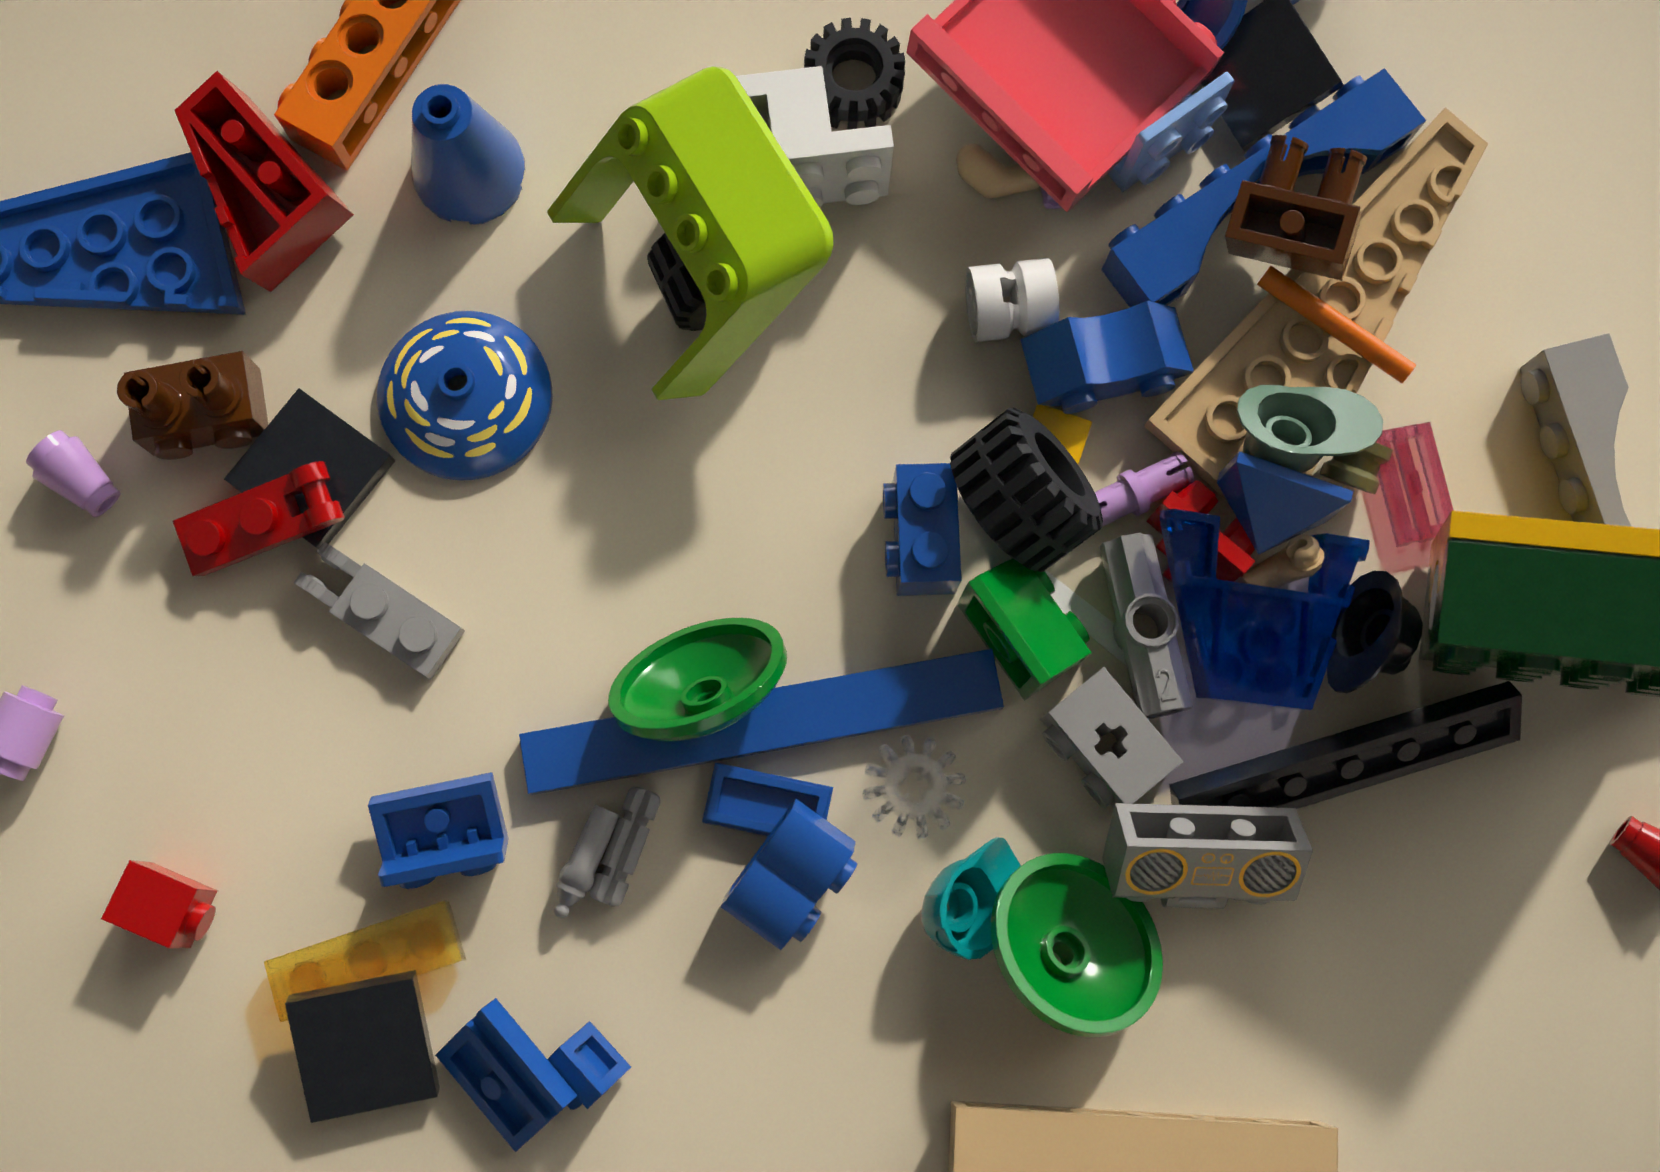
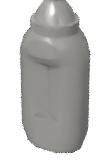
M594 806L569 861L560 871L559 881L556 886L558 887L560 903L554 909L557 917H567L569 907L584 898L586 893L592 888L595 871L611 838L619 817L618 814L600 806Z

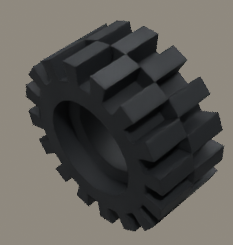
M851 17L842 18L841 30L839 31L836 30L832 22L824 26L823 38L816 33L811 39L810 50L806 49L804 68L822 66L830 124L831 127L838 129L841 120L848 121L847 130L857 129V122L864 121L866 128L876 127V118L879 116L885 122L891 117L892 107L897 109L901 100L906 62L904 52L899 53L900 43L895 36L887 41L888 29L883 25L879 24L875 32L870 31L871 20L861 18L860 28H852ZM859 60L873 68L876 78L866 89L848 90L840 87L834 81L832 76L834 68L843 61Z

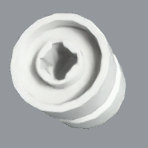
M1049 258L1017 261L1011 271H1006L1000 263L972 266L966 269V305L970 331L974 342L1007 339L1012 329H1018L1022 336L1026 337L1059 322L1058 285L1055 270ZM1010 296V302L1003 303V297Z

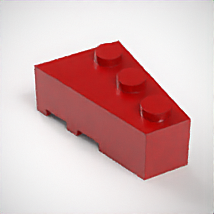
M216 71L174 110L199 173L207 180L217 205L214 210L220 225L226 228L237 257L234 259L239 272L257 285L272 292L354 215L248 95L220 72Z

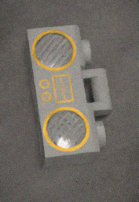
M1115 803L1102 859L1112 897L1127 898L1136 902H1144L1151 898H1161L1163 907L1224 909L1228 898L1245 900L1259 905L1270 901L1297 900L1313 850L1296 808Z

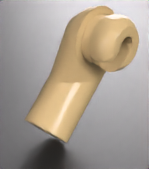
M975 143L967 144L957 154V170L960 177L985 198H999L1038 189L1039 184L1019 164L1005 167L981 145Z

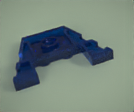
M1180 509L1160 511V525L1196 698L1293 710H1312L1337 641L1331 637L1340 609L1348 608L1355 590V587L1350 585V581L1357 562H1363L1367 557L1370 540L1329 533L1311 535L1319 542V547L1324 551V561L1319 571L1309 577L1307 593L1218 580L1216 578L1220 516Z

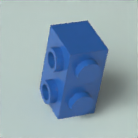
M950 463L896 464L892 483H883L884 519H894L895 541H885L886 577H896L897 596L955 594L962 578L958 494Z

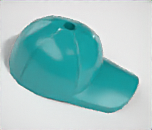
M993 838L967 858L958 860L945 867L930 884L924 896L921 918L926 934L940 948L957 957L967 960L981 959L993 950L990 929L993 904L1003 883L1021 866L1004 838Z

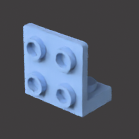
M1228 72L1216 78L1194 95L1190 94L1177 107L1136 136L1130 152L1108 173L1122 192L1139 180L1143 185L1151 183L1169 167V159L1183 149L1187 154H1191L1214 134L1211 126L1227 109L1228 105L1225 99L1235 82Z

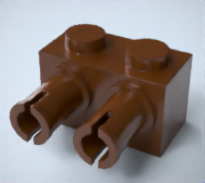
M1274 135L1270 141L1271 146L1259 183L1246 180L1241 182L1225 234L1228 253L1342 281L1360 225L1361 207L1351 204L1367 157L1360 152L1351 150L1345 172L1341 174L1345 157H1343L1345 148H1331L1317 196L1294 192L1303 158L1309 145L1303 140L1292 137L1287 157L1284 160L1288 147L1285 144L1287 136Z
M243 351L124 372V375L117 384L119 400L129 410L132 440L159 459L175 460L186 458L193 454V449L211 445L223 449L244 447L252 443L253 437H259L269 425L261 370Z

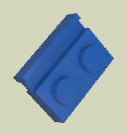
M497 998L480 1009L476 1016L465 1024L435 1055L515 1152L578 1096Z

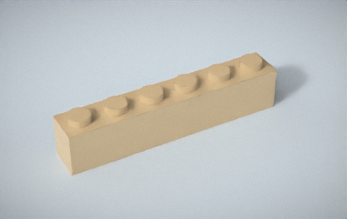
M950 1101L948 1172H1338V1128L1321 1121Z

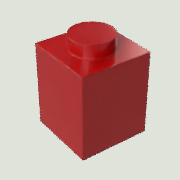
M129 860L101 919L169 949L191 948L194 940H201L212 924L216 908L211 904L218 890L153 862Z

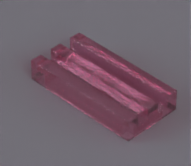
M1425 422L1382 430V435L1377 440V443L1391 448L1390 442L1393 443L1415 527L1413 529L1392 453L1390 461L1380 466L1378 478L1396 547L1406 546L1413 542L1431 541L1436 537L1450 512L1454 511L1431 423ZM1411 438L1415 439L1437 525H1430L1422 495L1421 480L1415 468L1408 439Z

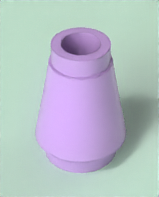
M62 430L55 431L41 440L26 459V464L34 470L32 477L81 509L88 511L93 517H98L105 513L120 497V491L113 486L111 480L77 436L69 437Z

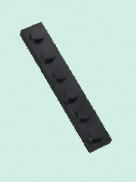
M1506 681L1169 784L1171 805L1299 809L1520 741L1522 694L1510 681Z

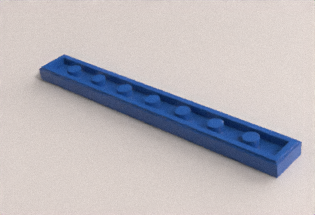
M987 649L777 687L756 709L735 724L719 732L698 738L679 741L649 740L624 731L616 723L614 717L519 734L527 791L529 795H536L1003 709L1004 704L993 650Z

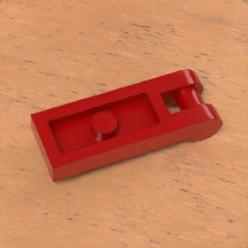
M318 461L300 466L290 471L287 475L173 520L192 576H206L344 520L345 517L339 501H332L326 482L330 481L331 478L325 462ZM303 492L309 509L301 514L295 495Z

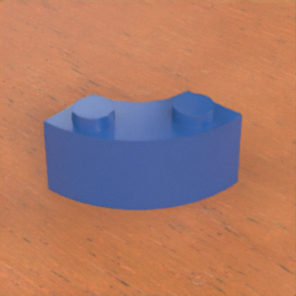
M1145 301L1130 308L1100 316L1085 318L1067 317L1020 339L1038 405H1062L1065 414L1082 412L1097 405V401L1138 391L1141 392L1142 397L1161 395L1176 387L1175 379L1194 372L1176 308L1151 301Z

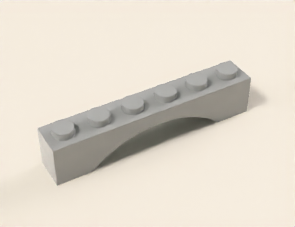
M1610 334L1542 350L1520 367L1522 373L1521 388L1526 401L1533 405L1541 428L1539 437L1542 450L1549 459H1552L1560 482L1558 494L1562 507L1567 513L1571 514L1574 522L1632 527L1624 511L1616 480L1614 451L1619 412L1629 387Z

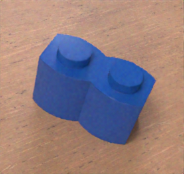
M795 799L725 894L720 907L780 950L785 947L792 937L802 942L821 915L822 911L815 907L817 901L828 888L837 894L856 869L858 863L850 858L854 853L856 841Z

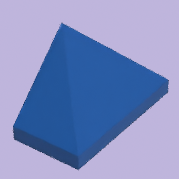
M1240 451L1219 472L1217 480L1219 488L1258 555L1328 522L1351 502L1353 496L1352 490Z

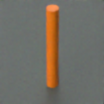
M1273 266L1268 268L1257 283L1259 287L1401 384L1416 367V364Z

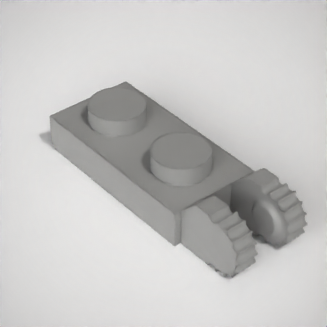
M323 542L316 553L334 569H341L353 577L340 597L328 590L325 583L311 574L306 575L301 572L294 583L331 607L329 611L331 614L431 680L465 630L364 563L360 566L331 545Z

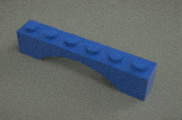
M1385 68L1365 81L1359 75L1348 81L1332 97L1334 102L1321 110L1317 105H1313L1304 110L1289 124L1288 128L1290 131L1284 134L1287 136L1285 144L1288 145L1284 160L1287 157L1292 137H1295L1309 145L1298 177L1323 174L1331 148H1345L1343 156L1345 161L1341 173L1345 172L1351 150L1365 155L1367 161L1361 174H1365L1407 146L1426 122V119ZM1272 134L1256 142L1244 154L1246 160L1234 168L1230 169L1227 164H1224L1212 171L1199 184L1201 189L1187 199L1182 194H1178L1168 200L1155 212L1154 217L1156 219L1141 229L1136 224H1133L1121 231L1110 241L1108 246L1111 250L1101 270L1129 307L1145 301L1168 306L1187 293L1200 271L1205 249L1213 232L1225 217L1233 211L1242 180L1259 183L1271 146Z

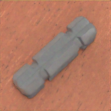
M631 787L622 806V809L626 810L623 819L618 817L601 864L605 865L602 874L597 872L594 884L590 889V896L594 900L610 906L622 904L629 886L628 883H625L628 874L633 875L650 831L646 827L649 819L654 821L660 805V797L656 793L640 787Z

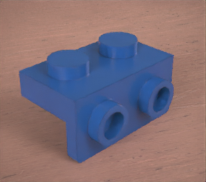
M493 772L371 796L368 809L382 858V865L378 873L381 887L400 885L404 889H413L429 884L438 876L460 872L463 876H477L491 871L497 864L505 861L509 838Z

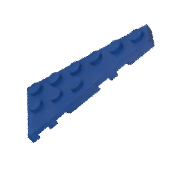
M191 152L0 201V304L246 315L226 229L220 225L214 210L217 205L207 180L199 173Z

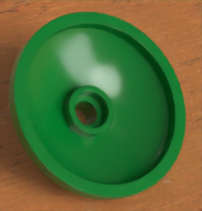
M723 618L689 626L648 646L625 665L610 688L608 697L609 708L616 723L624 731L649 740L679 741L719 732L748 715L771 694L787 664L786 647L778 630L766 622L752 618Z
M1046 854L1027 861L1003 883L995 898L991 914L990 929L993 951L1008 986L1030 1012L1055 1029L1081 1037L1109 1036L1126 1029L1144 1016L1155 1001L1162 980L1163 957L1159 935L1152 917L1143 902L1112 897L1104 865L1075 854ZM1053 952L1060 957L1062 964L1057 960Z

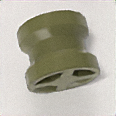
M1376 442L1374 446L1358 454L1333 456L1331 460L1323 463L1319 474L1353 488L1376 494L1380 485L1377 478L1378 471L1381 465L1390 461L1393 449Z

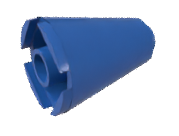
M438 84L425 89L418 95L412 107L411 175L418 196L423 204L435 215L449 222L456 220L468 221L470 225L484 224L503 215L518 200L522 190L521 183L524 176L525 159L519 143L508 129L458 87Z

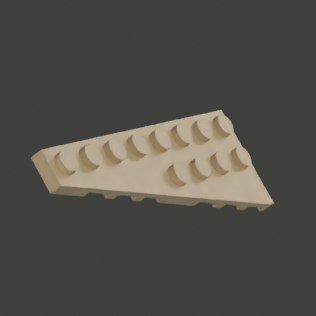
M1445 107L1353 204L1361 207L1360 225L1343 280H1336L1291 269L1286 276L1384 342L1394 324L1395 316L1404 299L1412 290L1423 263L1440 237L1442 227L1456 201L1461 197L1488 143ZM1268 293L1158 408L1144 426L1172 452L1178 451L1182 453L1187 460L1186 464L1225 498L1217 484L1219 472L1239 451L1243 452L1246 430L1242 427L1236 412L1238 400L1247 389L1259 385H1281L1287 387H1332L1357 393L1372 363ZM1317 464L1312 469L1303 472V474L1311 476Z

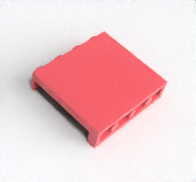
M954 0L934 20L927 14L911 29L906 52L1066 212L1076 205L1130 152L1136 136L1141 131L1177 107L1211 74L1224 54L1217 46L1213 33L1203 24L1193 22L1177 6L1176 0Z

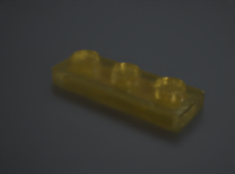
M444 900L263 962L280 1022L288 1021L285 1002L291 994L416 970L418 977L465 961L466 956L450 902Z

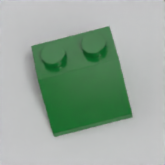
M1012 558L970 580L957 606L986 647L993 650L995 660L1025 701L1078 665L1092 652L1085 644L1090 641V637L1081 621L1071 611L1064 614L1052 598L1051 594L1055 592V588L1046 572L1030 570Z

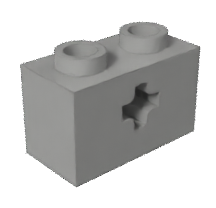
M1105 667L1100 669L1040 719L1047 727L1042 733L1046 742L1064 761L1072 757L1087 775L1081 780L1083 786L1090 796L1103 808H1106L1108 805L1114 808L1115 803H1135L1183 763V760ZM1112 733L1117 740L1111 747L1113 753L1107 752L1100 755L1094 747L1100 741L1099 735L1104 736Z

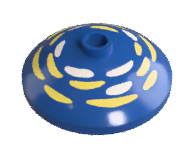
M456 311L441 314L420 323L407 332L386 358L377 387V407L380 421L387 437L398 452L411 464L428 474L460 481L476 480L496 475L523 459L542 436L550 417L553 400L552 382L548 367L541 352L531 338L511 322L492 314L477 311ZM458 375L467 377V383L462 389L457 391L448 389V383L453 377Z

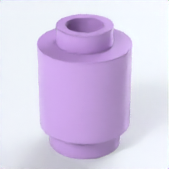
M23 685L17 695L3 692L0 698V774L24 781L30 768L38 769L64 715L53 710L58 701L57 699Z

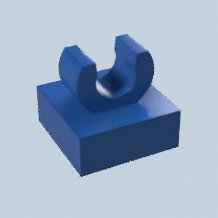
M590 1021L548 1058V1061L578 1095L567 1105L570 1110L577 1109L582 1104L588 1109L631 1068L628 1062Z

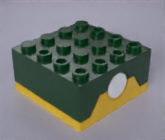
M1453 510L1450 512L1432 541L1430 550V568L1428 569L1419 659L1433 661L1432 671L1470 675V672H1476V668L1492 667L1496 668V679L1517 682H1534V679H1542L1543 676L1554 674L1560 675V686L1599 690V687H1610V684L1626 682L1625 693L1660 697V529Z

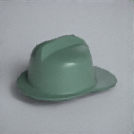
M1259 385L1247 389L1239 398L1236 413L1242 427L1246 430L1243 452L1300 473L1312 469L1323 456L1358 454L1374 446L1382 435L1383 418L1377 407L1364 396L1346 389Z

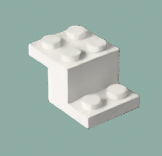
M822 66L736 76L819 207L823 203L846 201L852 205H864L876 201L879 196H888L894 151L891 125L832 132Z

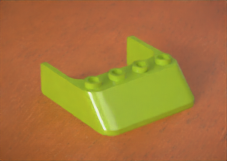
M715 66L704 68L628 107L622 112L547 210V214L553 223H599L607 216L630 185L635 182L700 289L706 303L707 316L705 326L697 339L652 387L651 390L657 400L704 395L826 265L831 257L834 244L833 232L827 218L737 77L730 70Z

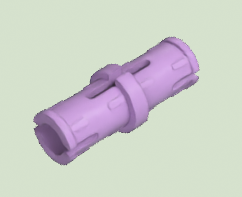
M1177 451L1171 454L1170 457L1136 473L1129 469L1118 474L1117 482L1096 491L1095 494L1103 517V526L1130 513L1139 516L1150 510L1151 503L1168 496L1172 491H1179L1193 483L1194 475L1190 466L1179 471L1181 469L1180 465L1187 462L1182 453Z

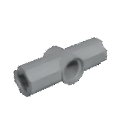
M1135 533L1103 542L1099 548L1116 618L1113 626V637L1117 646L1124 653L1135 704L1149 719L1168 716L1193 708L1176 637V631L1179 626L1178 613L1174 605L1167 599L1152 534ZM1134 614H1145L1155 621L1158 632L1155 639L1145 638L1135 630L1133 625Z

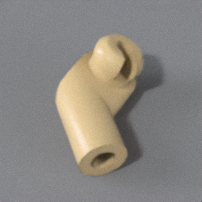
M1305 534L1295 536L1288 542L1285 548L1248 570L1242 577L1240 576L1238 578L1239 585L1251 601H1256L1283 584L1316 574L1323 564L1324 551L1319 547V542L1316 538Z

